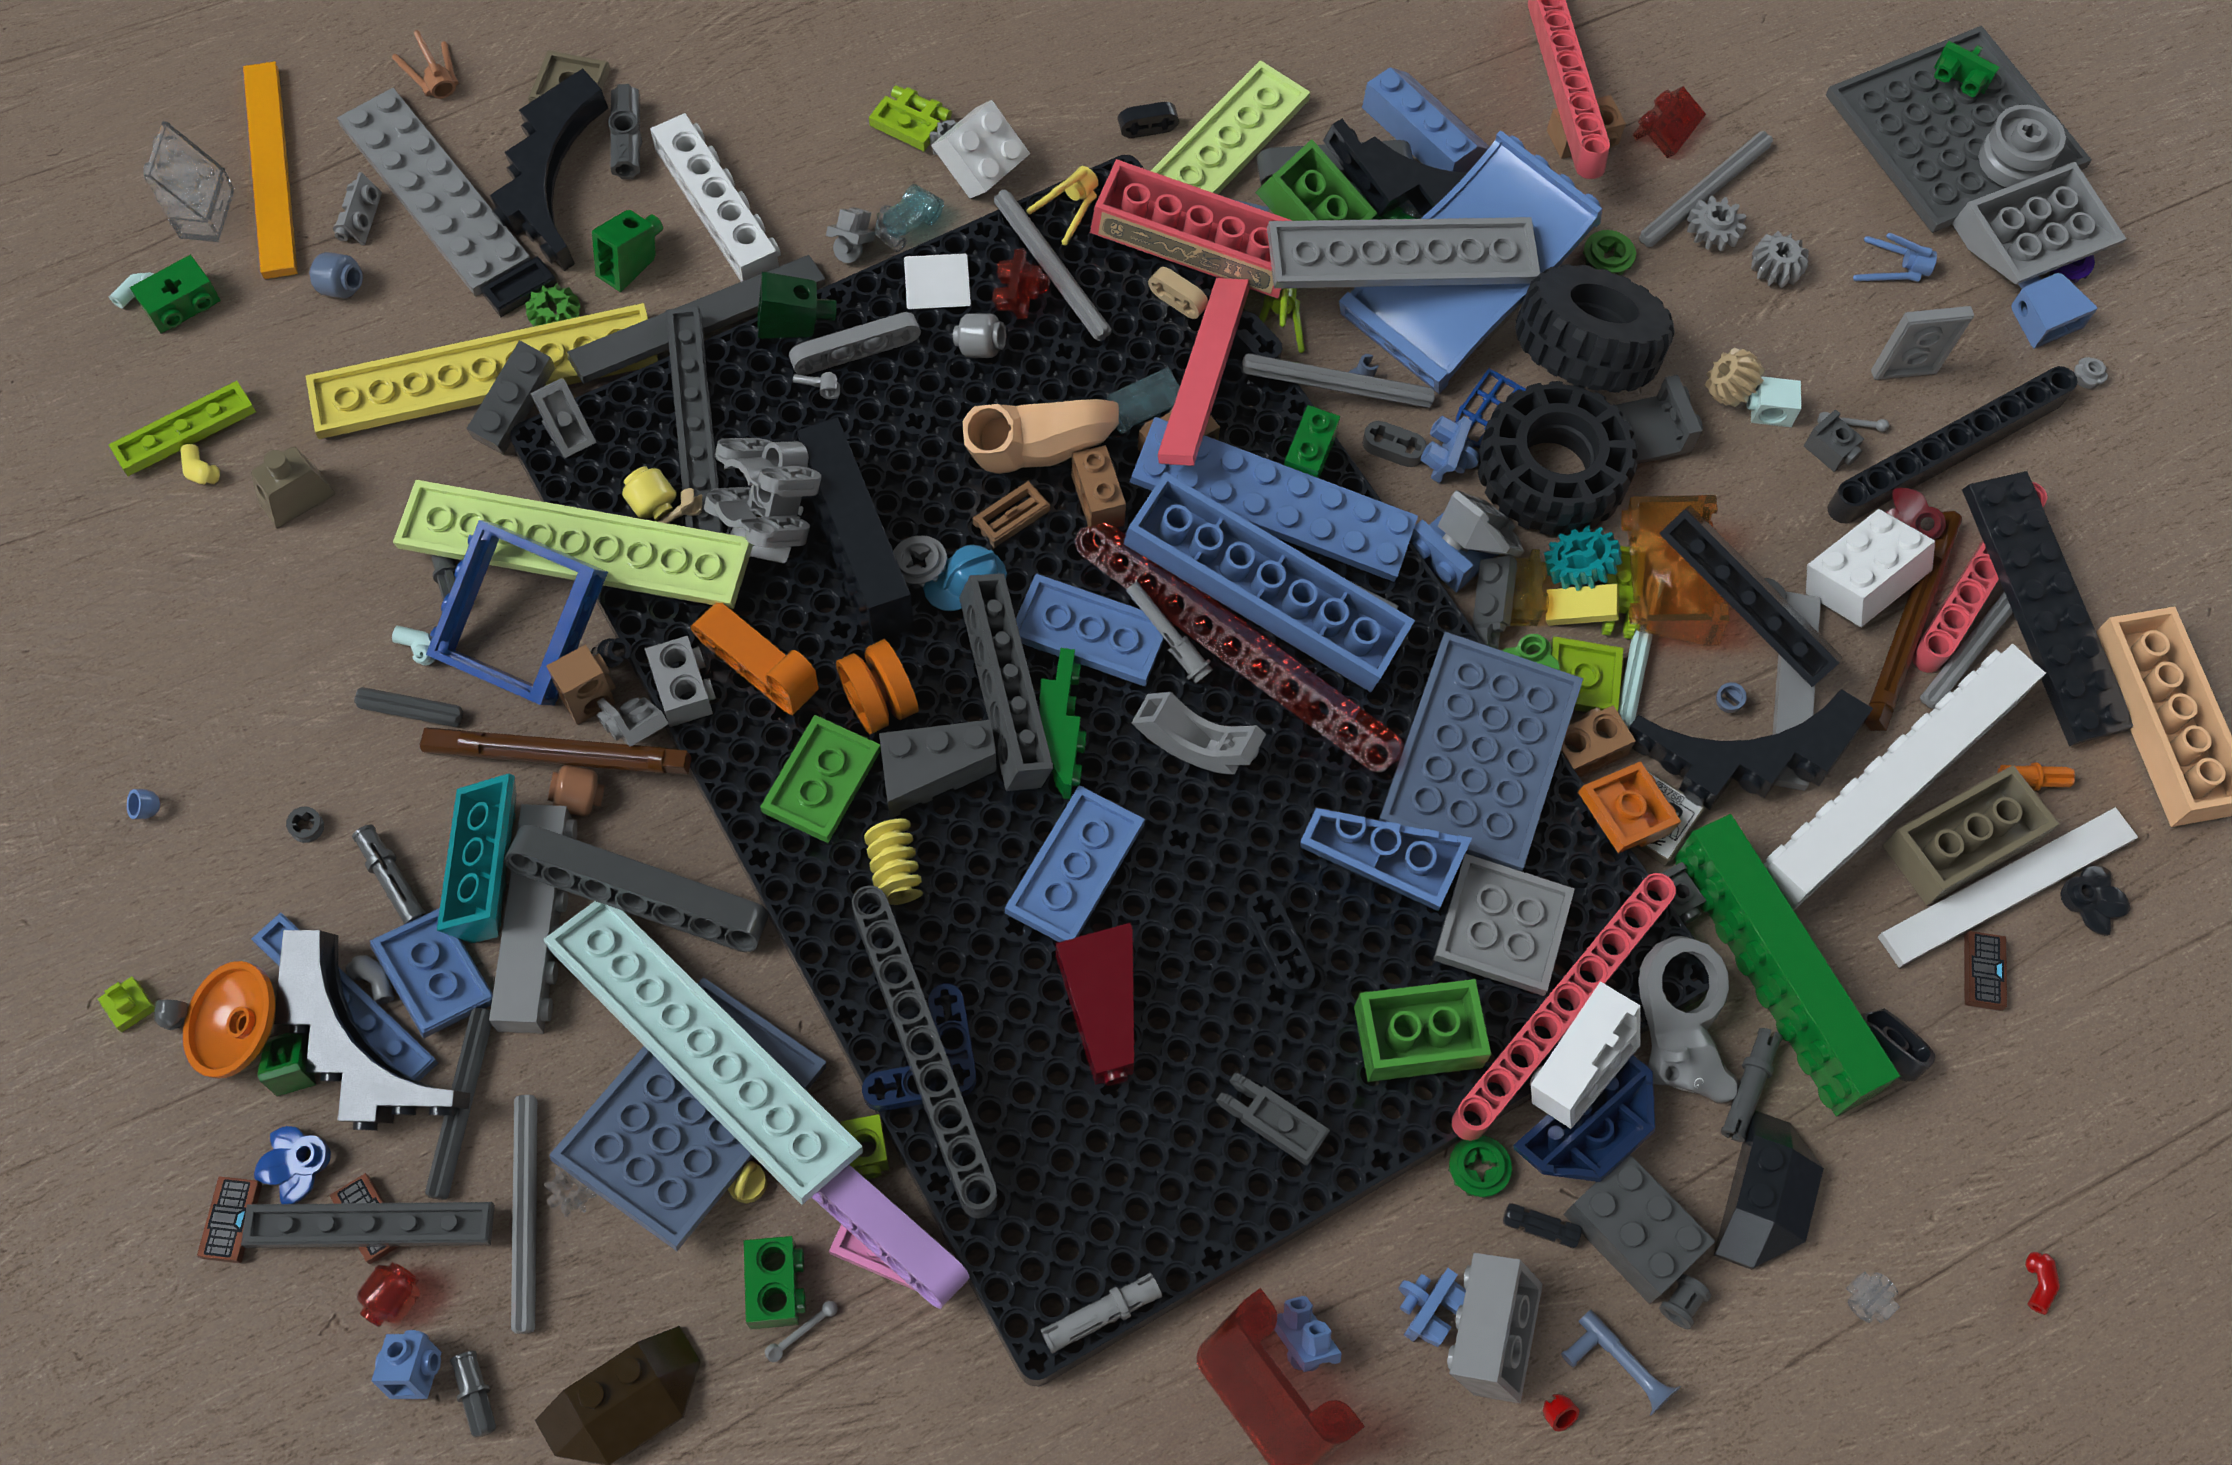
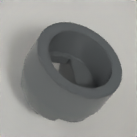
M157 1000L155 1003L154 1020L164 1029H177L184 1024L189 1004L178 1000Z

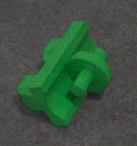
M1948 41L1934 66L1936 69L1934 78L1944 83L1950 82L1952 78L1963 83L1961 86L1962 92L1973 98L1979 92L1982 94L1986 92L2000 67L1979 56L1983 49L1982 46L1977 45L1970 52Z

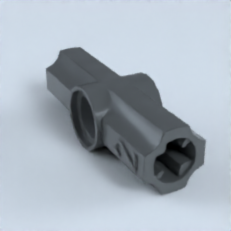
M618 84L615 89L611 90V116L608 120L611 131L610 168L612 175H616L621 179H633L635 175L640 174V147L643 142L640 133V93L638 89L631 87L629 84Z

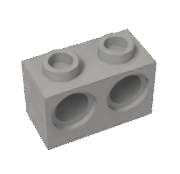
M688 636L645 648L670 727L713 714L709 701L716 699L710 679L702 680L699 669L706 668L700 648L692 649ZM675 662H685L681 667H670ZM685 693H695V695L690 699H680V697Z

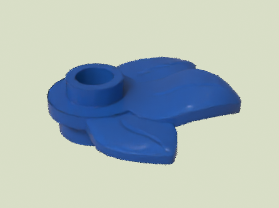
M285 1126L270 1133V1142L273 1150L265 1153L259 1159L255 1167L254 1178L263 1184L279 1185L281 1204H296L312 1191L315 1174L327 1167L331 1158V1151L326 1141L321 1137L315 1135L305 1136L299 1128ZM310 1149L311 1155L309 1159L306 1161L307 1151Z

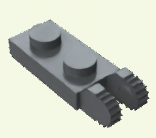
M1234 1073L1230 1083L1235 1089L1254 1100L1247 1107L1231 1095L1221 1093L1216 1099L1218 1105L1233 1116L1241 1118L1242 1123L1307 1166L1330 1130L1265 1086L1261 1088L1239 1073Z

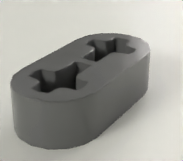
M1374 421L1368 424L1362 441L1363 447L1368 453L1406 467H1415L1421 464L1422 461L1420 459L1427 446L1425 439L1421 435L1383 421ZM1377 434L1383 436L1380 442L1374 441ZM1409 446L1415 447L1412 454L1406 452Z

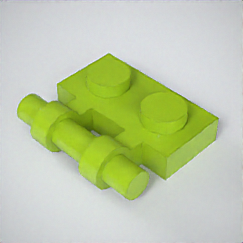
M895 85L891 91V97L897 100L885 95L869 116V126L925 151L930 145V132H937V123L940 122L937 118L942 121L950 120L952 111L942 107V103L935 99L929 101L919 96L918 91L909 87L904 89Z

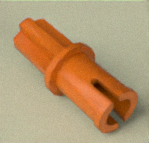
M2037 762L2032 763L2030 766H2015L2033 791H2039L2041 787H2072L2074 785L2075 771L2069 767L2041 766ZM2000 765V768H1998L1997 773L2005 770L2006 768L2012 765Z

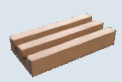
M1027 481L974 516L973 525L981 529V534L985 538L988 537L990 544L995 548L1050 511V504ZM1027 495H1031L1029 499L1018 506H1014L990 525L986 523Z

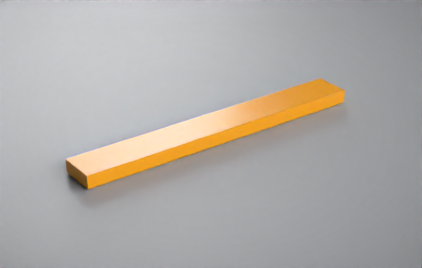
M276 61L243 66L260 272L264 279L298 274L279 68Z

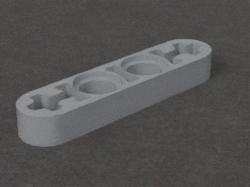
M899 313L800 343L791 349L789 358L797 374L807 375L907 345L920 336L921 330L912 313Z

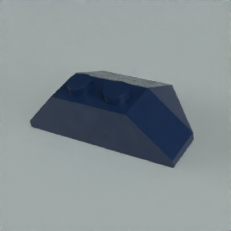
M1632 1055L1571 1129L1548 1114L1513 1145V1149L1543 1175L1601 1182L1655 1132L1653 1071Z

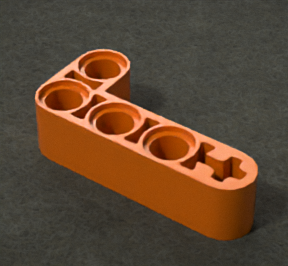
M723 603L712 605L691 625L692 632L707 648L786 713L794 715L819 690L816 671L801 653L791 650L785 655Z

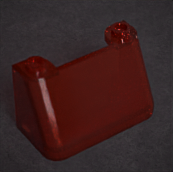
M1259 1288L1244 1299L1201 1343L1196 1355L1197 1365L1268 1465H1321L1352 1441L1365 1426L1346 1403L1338 1400L1327 1401L1313 1412L1309 1409L1260 1343L1275 1329L1277 1311L1263 1290Z

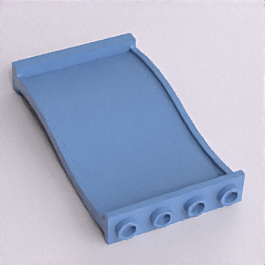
M1500 130L1496 134L1493 144L1471 170L1421 219L1532 217L1541 273L1553 266L1558 268L1591 229L1601 223L1602 208L1594 196L1583 194L1575 188V184L1568 176L1564 174L1558 175L1550 168L1548 162L1543 157L1532 155L1525 149L1523 143L1513 135L1509 137ZM1530 284L1355 287L1351 293L1347 292L1339 300L1341 315L1440 394L1448 386L1450 378L1474 350L1524 301Z

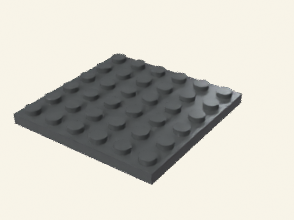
M1982 26L1832 85L1826 93V97L1932 233L1952 225L1968 202L2007 188L1988 178L1980 167L1978 158L1983 141L1991 132V128L1998 116L2005 109L2015 105H2032L2045 109L2056 117ZM1948 41L1970 52L1977 45H1980L1983 49L1979 56L2000 67L1984 94L1979 92L1972 98L1962 92L1961 86L1963 83L1952 78L1950 82L1944 83L1934 78L1936 71L1934 66ZM2061 123L2066 140L2063 150L2052 163L2049 171L2072 162H2076L2081 170L2087 168L2092 159Z

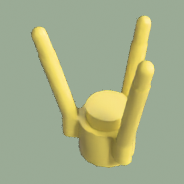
M1081 166L1065 181L1053 188L1050 193L1030 206L1026 212L1027 214H1032L1064 191L1072 200H1084L1062 240V245L1066 246L1089 205L1097 198L1094 190L1098 186V178L1091 169Z

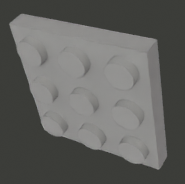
M1465 854L1433 960L1545 996L1556 961L1574 888Z

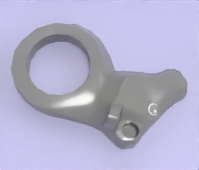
M1685 936L1670 937L1657 943L1645 956L1639 974L1640 999L1647 1018L1652 1042L1648 1068L1653 1071V1083L1697 1093L1716 1103L1728 1102L1733 1100L1738 1092V1079L1723 1064L1719 1051L1707 1031L1717 1019L1727 1001L1729 991L1728 971L1722 957L1708 944ZM1682 952L1696 956L1704 964L1709 975V990L1706 999L1698 1008L1690 1012L1676 1009L1667 1000L1662 989V975L1665 966L1674 956Z

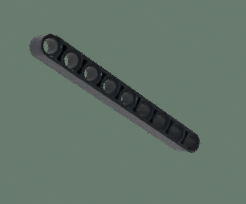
M2063 366L2054 367L1845 480L1840 484L1827 506L1830 517L1839 523L1853 522L1893 500L1894 489H1913L2055 411L2064 404L2076 388L2078 383L2077 376L2069 368Z

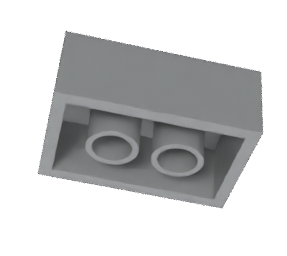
M1473 1253L1472 1263L1466 1267L1464 1273V1287L1466 1289L1464 1303L1458 1307L1456 1313V1328L1458 1329L1456 1343L1450 1347L1447 1358L1449 1374L1473 1395L1521 1404L1543 1286L1541 1281L1520 1259Z

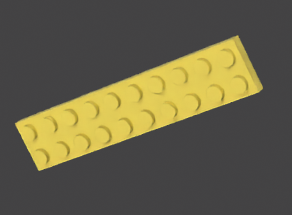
M641 303L305 375L315 433L318 439L479 405L483 402L519 340L551 357L555 370L546 385L560 378H563L567 385L582 382L568 360L567 352L647 320L648 316L645 305ZM657 354L602 377L642 369L657 362Z

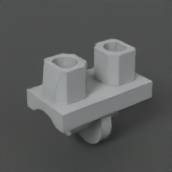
M850 207L849 210L840 209L837 224L827 227L826 236H839L833 244V251L840 261L851 263L858 260L862 254V244L874 241L876 231L868 229L872 212L855 207Z

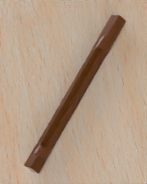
M1956 511L1942 512L1946 520V527L1943 534L1935 539L1933 569L1911 588L1869 703L1873 710L1865 724L1870 731H1887L1910 663L1962 522V516Z
M429 727L424 728L420 741V749L424 753L663 774H689L692 760L687 750H675L665 747L640 745L630 747L627 744Z

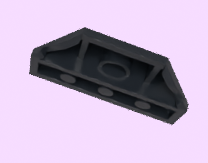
M1755 1110L1746 1133L1745 1142L1741 1146L1713 1256L1752 1270L1806 1242L1824 1168L1791 1123Z

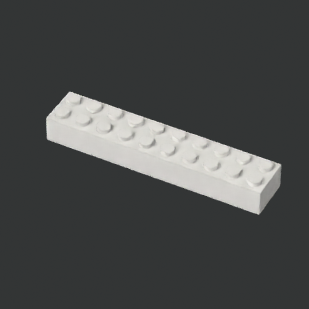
M2011 644L2003 653L1996 649L1982 662L1981 667L1977 671L1973 670L1958 684L1959 687L1956 690L1948 692L1935 705L1934 710L1929 714L1925 713L1911 727L1912 730L1906 735L1902 734L1882 757L1879 755L1872 761L1858 779L1855 777L1840 791V795L1834 801L1832 799L1828 801L1815 814L1816 817L1811 822H1805L1791 836V840L1784 846L1781 844L1768 856L1764 865L1792 909L1795 910L2009 713L2039 682L2046 672L2014 644Z

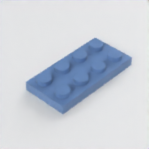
M1035 574L1016 617L1022 644L1058 657L1060 648L1075 649L1076 663L1142 686L1147 684L1165 639L1141 609L1039 574Z
M1079 785L1007 903L1005 914L1058 942L1079 937L1143 828L1145 819Z

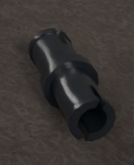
M608 638L598 643L597 647H593L591 654L595 656L599 653L607 667H614L622 663L624 659L629 658L631 646L623 638Z

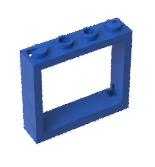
M479 520L474 534L468 537L469 546L465 557L458 563L455 569L454 576L456 579L451 592L446 595L442 602V615L438 625L430 633L432 640L426 655L539 705L555 706L559 694L546 665L578 649L608 572L498 524ZM499 539L578 572L534 684L455 650Z

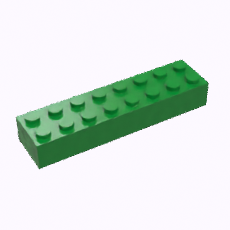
M1728 814L1693 831L1675 856V865L1683 862L1687 867L1685 869L1686 873L1706 900L1701 909L1709 914L1715 924V931L1719 939L1723 943L1728 944L1735 955V962L1739 971L1743 975L1748 976L1752 982L1760 1004L1768 1009L1774 1017L1778 1033L1782 1035L1785 1041H1789L1796 1052L1800 1068L1805 1074L1811 1076L1818 1087V1095L1822 1103L1831 1109L1837 1117L1874 1098L1898 1079L1900 1075L1732 814Z

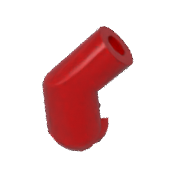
M2031 1252L2026 1259L2025 1265L2029 1272L2037 1274L2038 1284L2027 1305L2035 1312L2045 1315L2060 1289L2056 1262L2047 1253L2042 1255L2039 1252Z

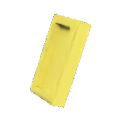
M1618 584L1595 585V588L1592 589L1589 586H1582L1579 591H1576L1575 587L1547 589L1546 622L1548 626L1619 620Z

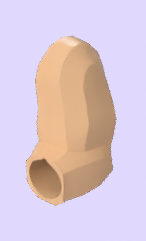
M1089 399L1019 406L1001 404L974 406L962 421L964 445L985 471L996 474L1013 472L1022 467L1052 466L1071 458L1074 452L1087 450L1104 443L1119 424V403L1108 400Z

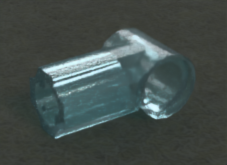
M912 184L904 193L902 200L884 213L882 223L886 226L887 233L895 238L901 235L905 236L923 222L927 225L934 224L942 213L944 201L919 185Z

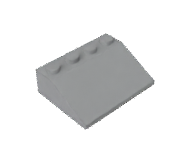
M2076 162L1970 201L1952 223L1968 250L2016 285L2124 243L2126 237Z

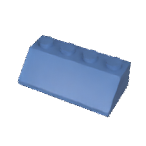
M1390 67L1367 82L1362 108L1396 140L1407 141L1411 146L1412 154L1422 164L1448 171L1469 172L1489 149V145L1409 73Z

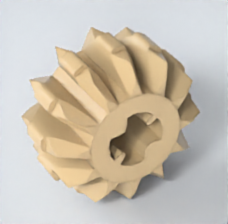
M1734 347L1728 354L1723 352L1721 358L1717 362H1713V369L1706 373L1709 379L1706 381L1705 386L1709 389V393L1713 396L1712 398L1720 404L1723 403L1726 406L1736 407L1741 401L1747 403L1749 396L1752 393H1757L1755 389L1759 384L1763 383L1764 380L1761 376L1765 369L1753 353Z

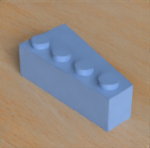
M1316 808L1300 841L1301 848L1439 911L1472 837L1440 833V831L1425 828L1419 829L1398 823L1372 820L1362 816Z

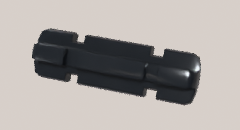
M1509 1203L1503 1216V1224L1517 1230L1520 1226L1524 1228L1523 1232L1552 1242L1558 1239L1561 1245L1570 1248L1577 1247L1582 1233V1228L1579 1225L1567 1221L1565 1225L1561 1224V1219L1532 1209L1529 1210V1213L1525 1212V1207L1514 1203Z

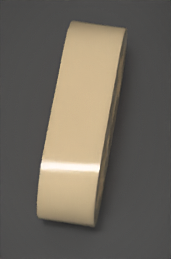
M1161 267L1149 278L1148 284L1151 291L1185 316L1196 319L1206 309L1208 298L1204 292L1171 269Z

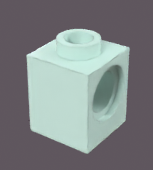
M1761 376L1764 380L1763 383L1756 387L1757 393H1752L1746 403L1747 409H1751V423L1792 427L1801 411V381Z

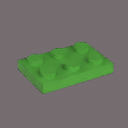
M814 715L761 804L762 813L829 843L880 754V744Z

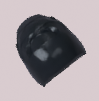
M1885 1008L1861 1014L1899 1073L1900 1077L1898 1079L1906 1082L1916 1081L1934 1063L1936 1057L1930 1046L1894 1014Z

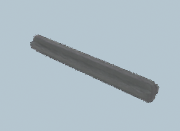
M474 1008L469 1017L451 1088L454 1091L470 1093L469 1109H454V1116H444L425 1189V1194L432 1199L446 1200L449 1197L492 1026L489 1021L490 1010L484 1008Z

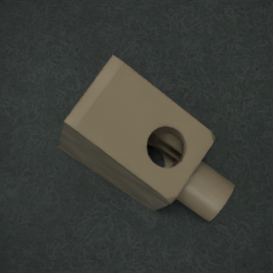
M290 447L283 452L280 450L268 452L264 456V463L254 468L251 472L258 503L276 528L281 527L335 495L334 490L317 467L296 447Z

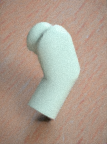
M147 272L130 275L109 296V299L117 307L124 308L135 297L129 287L154 273Z
M398 625L394 628L392 641L410 646L414 654L412 656L413 660L416 663L430 665L435 661V658L426 655L432 640L429 633Z

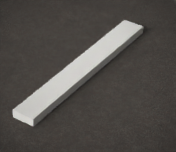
M2115 807L1882 932L1878 939L1897 966L1901 968L2130 844L2138 836Z

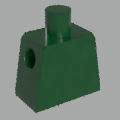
M762 272L758 302V338L810 337L814 333L816 319L835 321L836 300L817 299V283L814 280Z

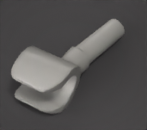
M825 372L821 377L798 374L793 376L794 383L820 387V395L826 399H836L840 395V384L837 382L836 375L832 372Z

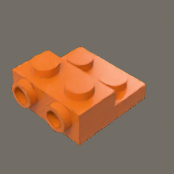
M1641 761L1585 784L1578 792L1618 853L1636 845L1643 847L1670 835L1681 823L1675 808L1667 801L1656 785L1654 777L1648 773Z

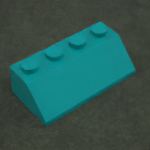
M510 773L464 786L456 791L437 931L469 943L496 938L499 935L507 874L504 858L511 844L517 798L515 776Z

